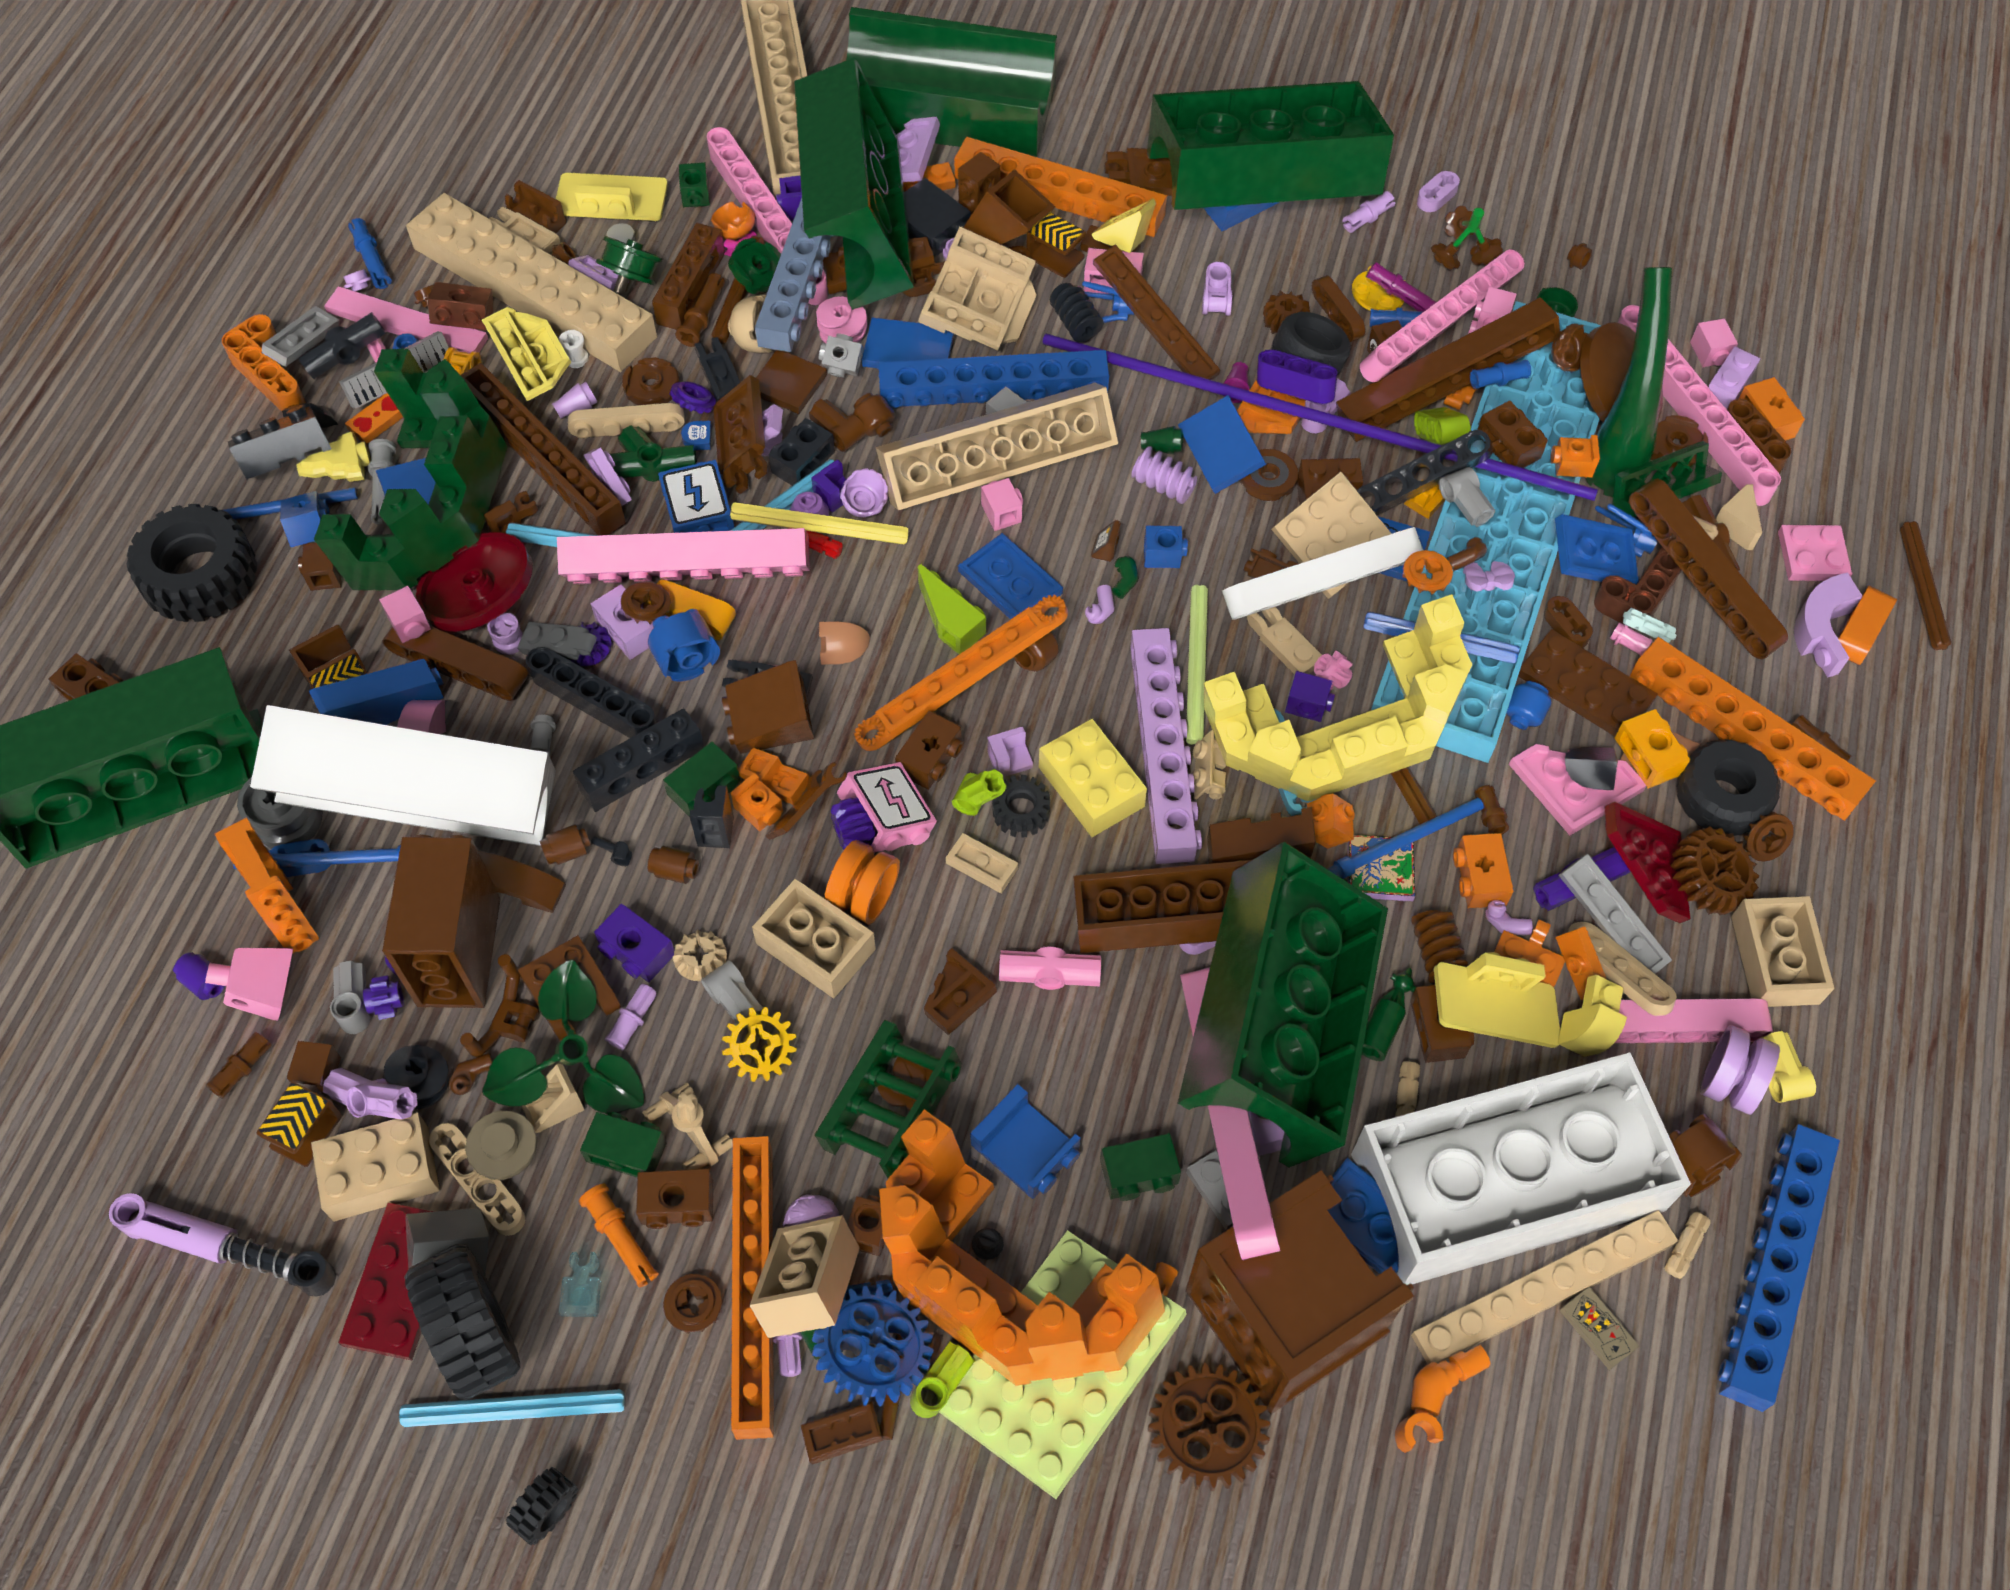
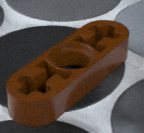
M1325 275L1313 280V295L1331 321L1341 327L1350 342L1364 337L1366 330L1363 319L1333 279Z

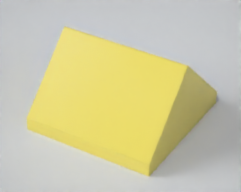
M1154 198L1107 220L1092 233L1093 238L1110 246L1116 244L1120 250L1131 253L1145 239L1156 205Z

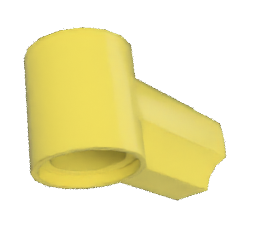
M1778 1031L1762 1037L1780 1046L1778 1062L1768 1086L1772 1098L1777 1103H1783L1814 1096L1816 1093L1814 1076L1808 1067L1801 1065L1788 1033Z

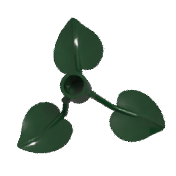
M568 960L554 969L545 979L538 994V1006L542 1016L548 1020L562 1019V1026L567 1036L557 1043L555 1055L536 1065L533 1053L526 1049L515 1047L501 1052L491 1063L482 1089L483 1095L489 1100L504 1106H524L536 1101L547 1088V1080L540 1071L559 1061L564 1065H574L581 1062L585 1070L591 1074L584 1081L582 1091L586 1103L593 1110L608 1114V1112L618 1113L628 1109L639 1108L644 1104V1094L640 1079L630 1063L620 1056L604 1055L597 1061L595 1069L592 1068L589 1058L586 1056L588 1051L587 1042L580 1035H576L568 1023V1020L579 1022L586 1019L594 1011L597 1001L596 991L592 982L581 971L574 960Z

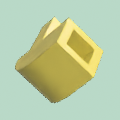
M1599 975L1588 977L1582 1008L1563 1014L1558 1044L1584 1057L1602 1053L1610 1048L1619 1038L1627 1016L1619 1013L1623 987Z

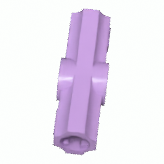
M343 1068L332 1070L328 1078L324 1080L323 1092L328 1094L331 1099L346 1105L349 1112L357 1118L370 1114L405 1119L411 1117L412 1111L417 1106V1094L410 1091L409 1087L387 1084V1081L383 1078L371 1081Z

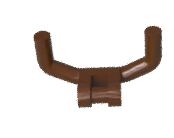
M503 954L498 958V964L506 974L503 999L488 1031L478 1041L471 1033H464L460 1038L461 1044L474 1057L482 1056L500 1036L518 1042H525L529 1034L527 1029L531 1021H535L539 1012L534 1006L516 1002L520 975L517 965L508 954ZM512 1016L518 1017L515 1024H509Z

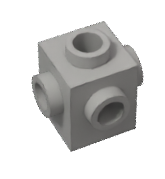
M836 334V337L828 336L827 343L821 344L819 360H822L823 367L827 368V373L832 376L844 378V375L848 374L857 377L864 348L861 343L853 342V338L848 335ZM839 354H843L842 357L837 358Z

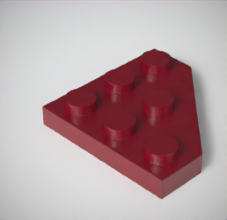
M1617 802L1604 806L1607 836L1656 912L1678 923L1690 920L1688 895L1685 891H1678L1681 884L1678 880L1673 879L1677 871L1671 867L1675 860L1672 854L1682 840L1681 832Z

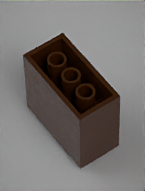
M420 834L415 837H402L382 951L417 1007L485 1008L500 897L472 838L462 835H452L449 838H435Z

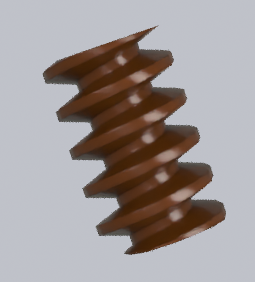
M1424 911L1416 914L1411 919L1412 924L1415 925L1414 933L1418 937L1417 944L1422 949L1421 957L1423 961H1426L1424 968L1429 973L1428 981L1434 985V967L1438 963L1444 962L1463 967L1469 966L1466 960H1457L1464 956L1465 951L1463 948H1453L1461 943V938L1455 935L1450 936L1458 928L1456 924H1447L1454 919L1453 913L1448 911Z

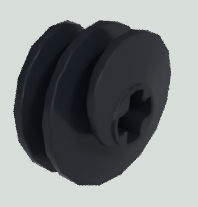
M411 1045L402 1047L393 1052L385 1062L383 1072L387 1084L409 1087L410 1091L417 1094V1106L414 1110L434 1105L444 1096L448 1089L449 1069L446 1059L440 1052L429 1046Z

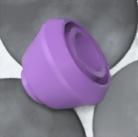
M803 492L797 495L789 509L829 516L827 504L814 492Z

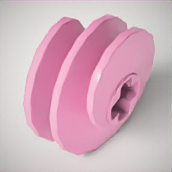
M832 297L823 301L818 306L816 311L817 326L820 331V338L824 343H827L828 336L836 337V334L848 335L853 338V342H859L866 334L867 316L863 306L852 310L847 297Z

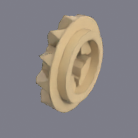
M697 929L691 935L684 934L679 944H675L674 965L683 977L692 981H701L703 977L723 965L727 960V950L722 938L719 939L712 931L706 933ZM699 945H701L705 953H709L703 955L702 965L700 966L696 957L691 956L696 954V949Z

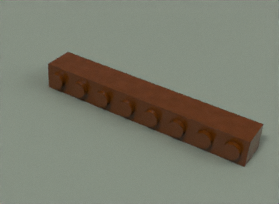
M1540 297L1383 377L1381 380L1371 383L1336 401L1338 416L1385 428L1471 384L1470 373L1472 370L1493 367L1495 363L1504 362L1505 364L1512 363L1553 342L1556 335L1560 332L1559 316ZM1347 431L1355 442L1367 437Z

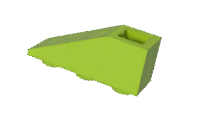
M920 564L918 566V583L938 637L955 652L961 654L986 634V616L978 606H972L967 602L956 588H950L935 571H929Z

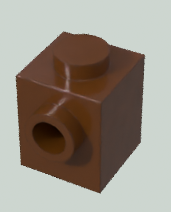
M317 543L303 544L302 556L298 557V567L310 591L341 588V574Z

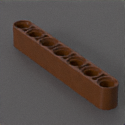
M1653 479L1630 495V507L1753 657L1765 659L1788 641V633L1785 627L1664 481Z

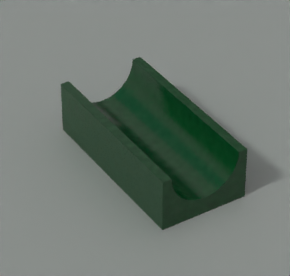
M851 7L849 12V41L846 60L856 58L896 135L905 130L904 124L912 119L937 117L940 127L934 142L935 144L961 147L965 138L969 137L1037 157L1055 89L1057 35Z
M856 58L848 59L795 80L803 223L808 238L822 235L843 237L847 299L852 310L914 288L899 140Z
M1360 81L1153 94L1147 155L1149 159H1170L1172 174L1171 205L1174 210L1381 195L1384 190L1394 133Z
M215 648L0 725V841L25 869L242 789L245 782L253 775L263 720L258 709L248 711L221 648Z
M1285 842L1233 871L1178 1104L1188 1110L1211 1105L1235 1107L1253 1112L1272 1121L1284 1131L1278 1162L1289 1168L1345 1146L1388 908Z

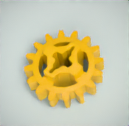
M751 1007L748 1008V1017L746 1018L740 1013L736 1014L737 1025L727 1023L726 1027L732 1031L731 1035L722 1036L721 1040L729 1043V1048H725L721 1052L722 1055H731L732 1059L727 1063L729 1068L736 1065L739 1066L737 1072L739 1077L745 1075L746 1072H750L749 1077L752 1082L756 1081L758 1074H762L763 1079L769 1081V1072L774 1071L780 1076L782 1074L780 1065L782 1063L791 1065L792 1062L786 1056L788 1052H796L797 1048L789 1046V1041L796 1038V1034L786 1032L791 1023L790 1021L780 1023V1012L776 1011L770 1017L768 1016V1008L762 1007L760 1015H756V1011ZM761 1021L772 1024L779 1033H767L763 1030ZM748 1024V1034L745 1039L736 1043L739 1032ZM756 1032L761 1039L767 1040V1045L762 1047V1058L756 1049L750 1048V1043L755 1042ZM781 1046L778 1057L770 1064L769 1056L775 1047ZM749 1054L755 1058L757 1067L745 1064L739 1056Z

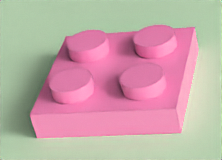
M1782 525L1780 527L1778 535L1788 581H1825L1828 578L1847 572L1850 577L1852 576L1841 526Z

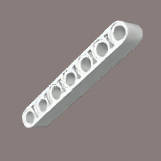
M1413 527L1233 585L1222 590L1231 619L1235 620L1404 565L1406 559L1411 554L1423 551L1416 528Z

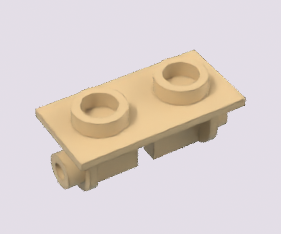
M1211 730L1202 740L1196 742L1193 749V757L1195 758V771L1193 773L1194 799H1198L1204 793L1209 794V797L1212 799H1220L1222 794L1225 793L1226 772L1217 770L1215 767L1224 769L1226 764L1216 738H1214V731Z

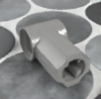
M1466 467L1440 478L1439 488L1443 498L1449 503L1455 502L1471 526L1479 527L1484 525L1494 516L1496 510L1480 490L1479 478L1471 467Z
M730 960L701 979L702 985L716 1004L721 1003L736 1024L738 1023L736 1014L740 1013L746 1018L748 1017V1008L753 1007L756 1015H760L762 1006L745 986L744 978Z
M353 961L340 962L337 967L333 968L334 999L331 1002L330 1011L344 1032L357 1034L367 1028L371 1018L370 1014L366 1011L363 1000V989L366 988V969L363 963H355ZM355 1010L351 1015L346 1016L347 1013Z

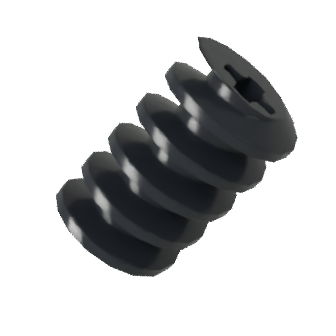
M1062 283L1052 291L1049 298L1050 304L1074 341L1078 343L1088 341L1102 330L1104 320L1094 308L1093 303L1089 301V297L1084 293L1081 286Z

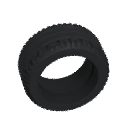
M1298 312L1288 315L1283 320L1273 340L1272 350L1330 365L1337 370L1338 376L1350 355L1351 345L1346 333L1330 319L1311 312Z

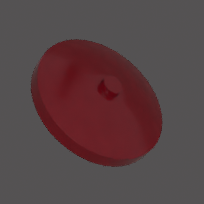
M483 533L480 535L479 541L468 548L464 545L452 554L454 558L433 573L431 570L424 573L417 586L416 600L423 610L428 623L437 629L452 632L482 626L506 612L524 593L532 576V558L518 538L506 533Z

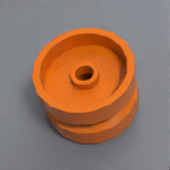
M857 839L851 841L838 858L831 872L826 887L825 899L843 912L851 908V916L854 919L867 925L872 924L883 911L893 892L900 870V860L883 851L874 856V849L870 845Z

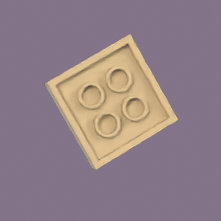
M1342 472L1337 474L1271 529L1299 564L1392 534ZM1346 584L1322 592L1329 599Z

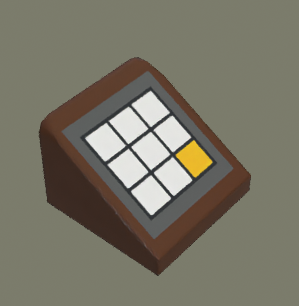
M1113 521L1097 534L1091 552L1092 558L1109 562L1114 559L1120 537V521Z

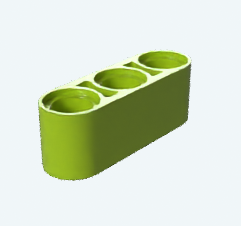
M1447 407L1416 411L1414 415V427L1417 435L1439 445L1447 444L1471 431L1467 415Z

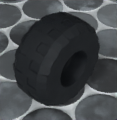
M1714 740L1698 747L1689 756L1690 761L1677 779V797L1688 817L1702 828L1711 827L1713 830L1722 828L1725 834L1733 833L1734 836L1751 832L1750 824H1757L1760 815L1768 816L1776 807L1780 797L1781 783L1774 765L1761 751L1746 743L1733 740ZM1717 781L1730 783L1740 794H1732L1725 791L1719 786Z

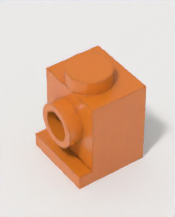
M1591 435L1590 439L1560 437L1557 445H1553L1551 450V463L1555 464L1556 476L1593 477L1600 460L1597 435Z
M755 773L730 792L734 809L759 832L767 825L771 826L776 823L783 812L781 799L759 780V776Z

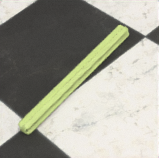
M1197 584L1192 586L1190 605L1186 742L1190 745L1196 744L1198 740H1202L1204 737L1208 588L1205 585Z

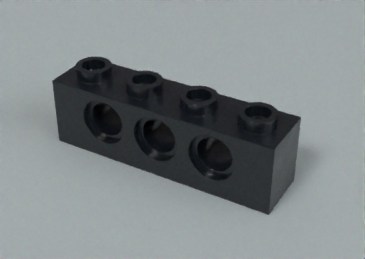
M683 708L573 770L578 788L593 811L597 812L698 753L704 748L701 731Z

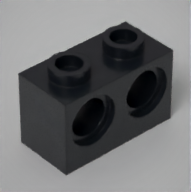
M805 418L798 426L796 425L790 430L788 436L782 442L774 445L768 454L771 473L793 486L824 464L835 453L833 434Z

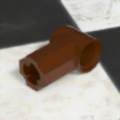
M819 399L813 404L809 412L810 420L833 434L834 446L839 451L845 452L866 436L865 426L856 415L851 414L847 416L827 399Z

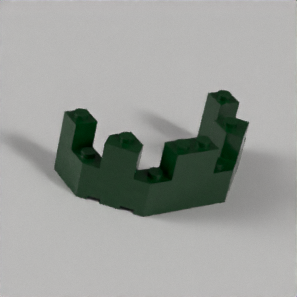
M409 348L382 349L374 373L404 417L397 443L401 448H429L424 465L436 483L429 504H427L416 489H387L379 515L393 534L366 535L351 514L322 515L314 541L352 590H400L406 586L412 588L418 584L417 578L429 570L433 573L454 558L452 554L464 545L469 548L478 542L485 522L484 514L488 512L508 448L490 416L479 405L466 381L451 364L444 359L427 372H423Z

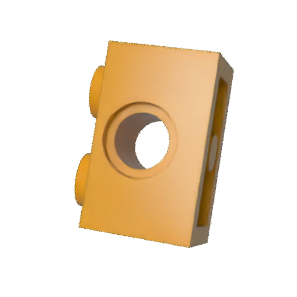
M1656 709L1622 722L1614 737L1648 789L1680 776L1690 761L1686 748L1679 744L1671 732L1668 722L1661 718Z

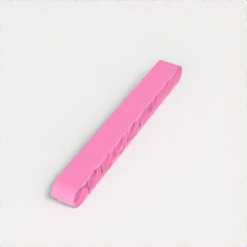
M723 127L711 129L707 133L711 161L741 206L743 207L742 203L745 202L753 210L756 217L754 225L765 242L772 244L782 254L792 223L731 133ZM824 270L822 276L816 279L815 296L813 299L810 298L808 302L811 305H819L828 298L827 280Z
M1509 249L1381 343L1360 363V372L1363 377L1371 382L1381 380L1476 308L1478 300H1485L1489 286L1497 289L1505 286L1524 268L1525 263L1522 256L1515 250Z
M1626 306L1622 310L1617 323L1624 324L1636 332L1639 306ZM1668 339L1662 386L1664 398L1679 416L1688 417L1699 424L1698 429L1702 434L1705 432L1708 436V452L1736 487L1741 490L1745 485L1753 484L1756 504L1758 506L1768 504L1781 482L1780 474Z

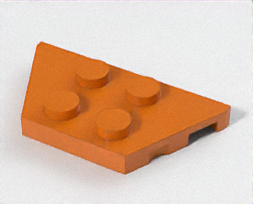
M1257 381L1254 382L1249 390L1301 406H1305L1306 400L1263 388L1257 384ZM1242 401L1237 409L1249 433L1291 434L1300 420V417Z

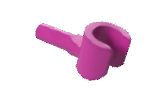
M751 231L738 241L726 239L724 247L728 249L724 255L731 257L734 248L740 241L751 238L754 235L756 236V233Z

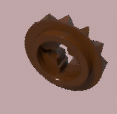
M651 582L636 583L623 592L620 601L621 610L624 611L626 619L633 618L637 624L640 621H647L651 624L653 620L664 616L665 613H669L670 595L658 584ZM650 598L651 605L641 609V604H644Z
M1772 811L1768 816L1760 815L1757 824H1750L1751 832L1744 835L1747 841L1744 848L1747 852H1751L1750 856L1757 861L1765 862L1779 857L1785 852L1792 841L1794 833L1792 822L1783 814L1780 815ZM1769 831H1771L1772 833H1774V834H1772L1771 836H1767V837L1765 838V841L1762 839L1763 836H1766V835L1769 834Z
M689 1274L682 1276L670 1285L665 1294L663 1302L665 1316L674 1328L687 1334L696 1331L703 1332L712 1323H716L722 1309L721 1292L716 1283L704 1275ZM688 1291H691L692 1296H695L696 1300L703 1299V1302L698 1305L699 1316L697 1317L690 1309L684 1310L683 1308L688 1304Z

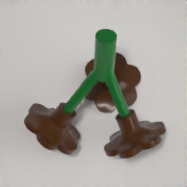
M1457 206L1454 212H1448L1445 215L1447 225L1444 229L1446 235L1454 236L1456 241L1451 242L1448 246L1442 243L1438 245L1433 244L1431 250L1434 253V258L1439 263L1452 270L1453 268L1458 269L1461 266L1456 252L1460 249L1459 245L1468 235L1475 233L1478 239L1477 245L1470 250L1471 261L1474 265H1488L1503 253L1502 242L1498 238L1491 240L1483 237L1479 228L1484 216L1482 208L1468 211L1465 206Z

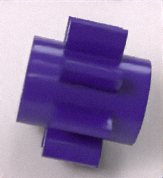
M388 975L372 978L370 988L363 989V1000L367 1013L378 1014L379 1020L396 1017L395 1012H397V1008L404 1006V996L400 983H392V981H389Z

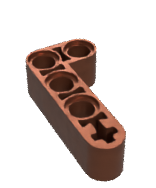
M1662 547L1637 585L1619 576L1611 575L1606 577L1596 594L1594 606L1602 614L1625 625L1623 623V614L1628 612L1630 608H1635L1642 613L1653 616L1682 570Z

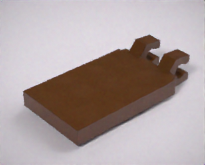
M1127 148L1126 153L1123 151L1106 153L1107 162L1104 164V169L1109 179L1172 196V174L1169 158L1149 159L1146 148Z
M752 375L745 378L716 402L713 407L718 469L720 474L723 475L724 487L730 489L736 484L735 489L739 494L748 489V477L745 473L749 474L755 469L754 475L757 479H761L767 474V462L761 456L764 453L765 438L759 379Z

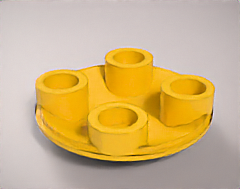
M1371 266L1368 267L1367 271L1360 273L1354 279L1352 294L1357 303L1369 311L1371 309L1396 310V308H1400L1404 304L1403 300L1393 294L1388 295L1385 293L1386 290L1366 277Z

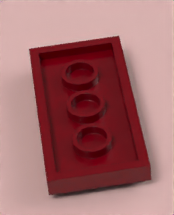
M387 1203L338 1342L342 1347L413 1360L422 1332L405 1286L404 1276L409 1270L405 1215L434 1211Z

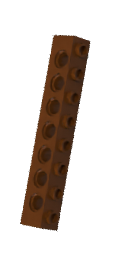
M482 363L460 375L466 381L479 405L490 416L503 439L597 535H609L626 523L620 501Z

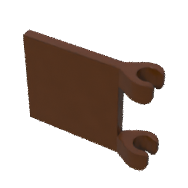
M836 762L825 767L820 784L817 782V776L822 771L817 770L809 777L807 790L765 836L771 840L787 833L822 793L830 786L843 782L847 777V773L843 772L839 778H835L831 770L837 765Z

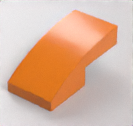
M756 748L750 751L738 768L739 776L744 780L755 773L759 776V780L782 801L792 805L801 797L808 786L809 775L807 773L785 766L781 763L778 756Z

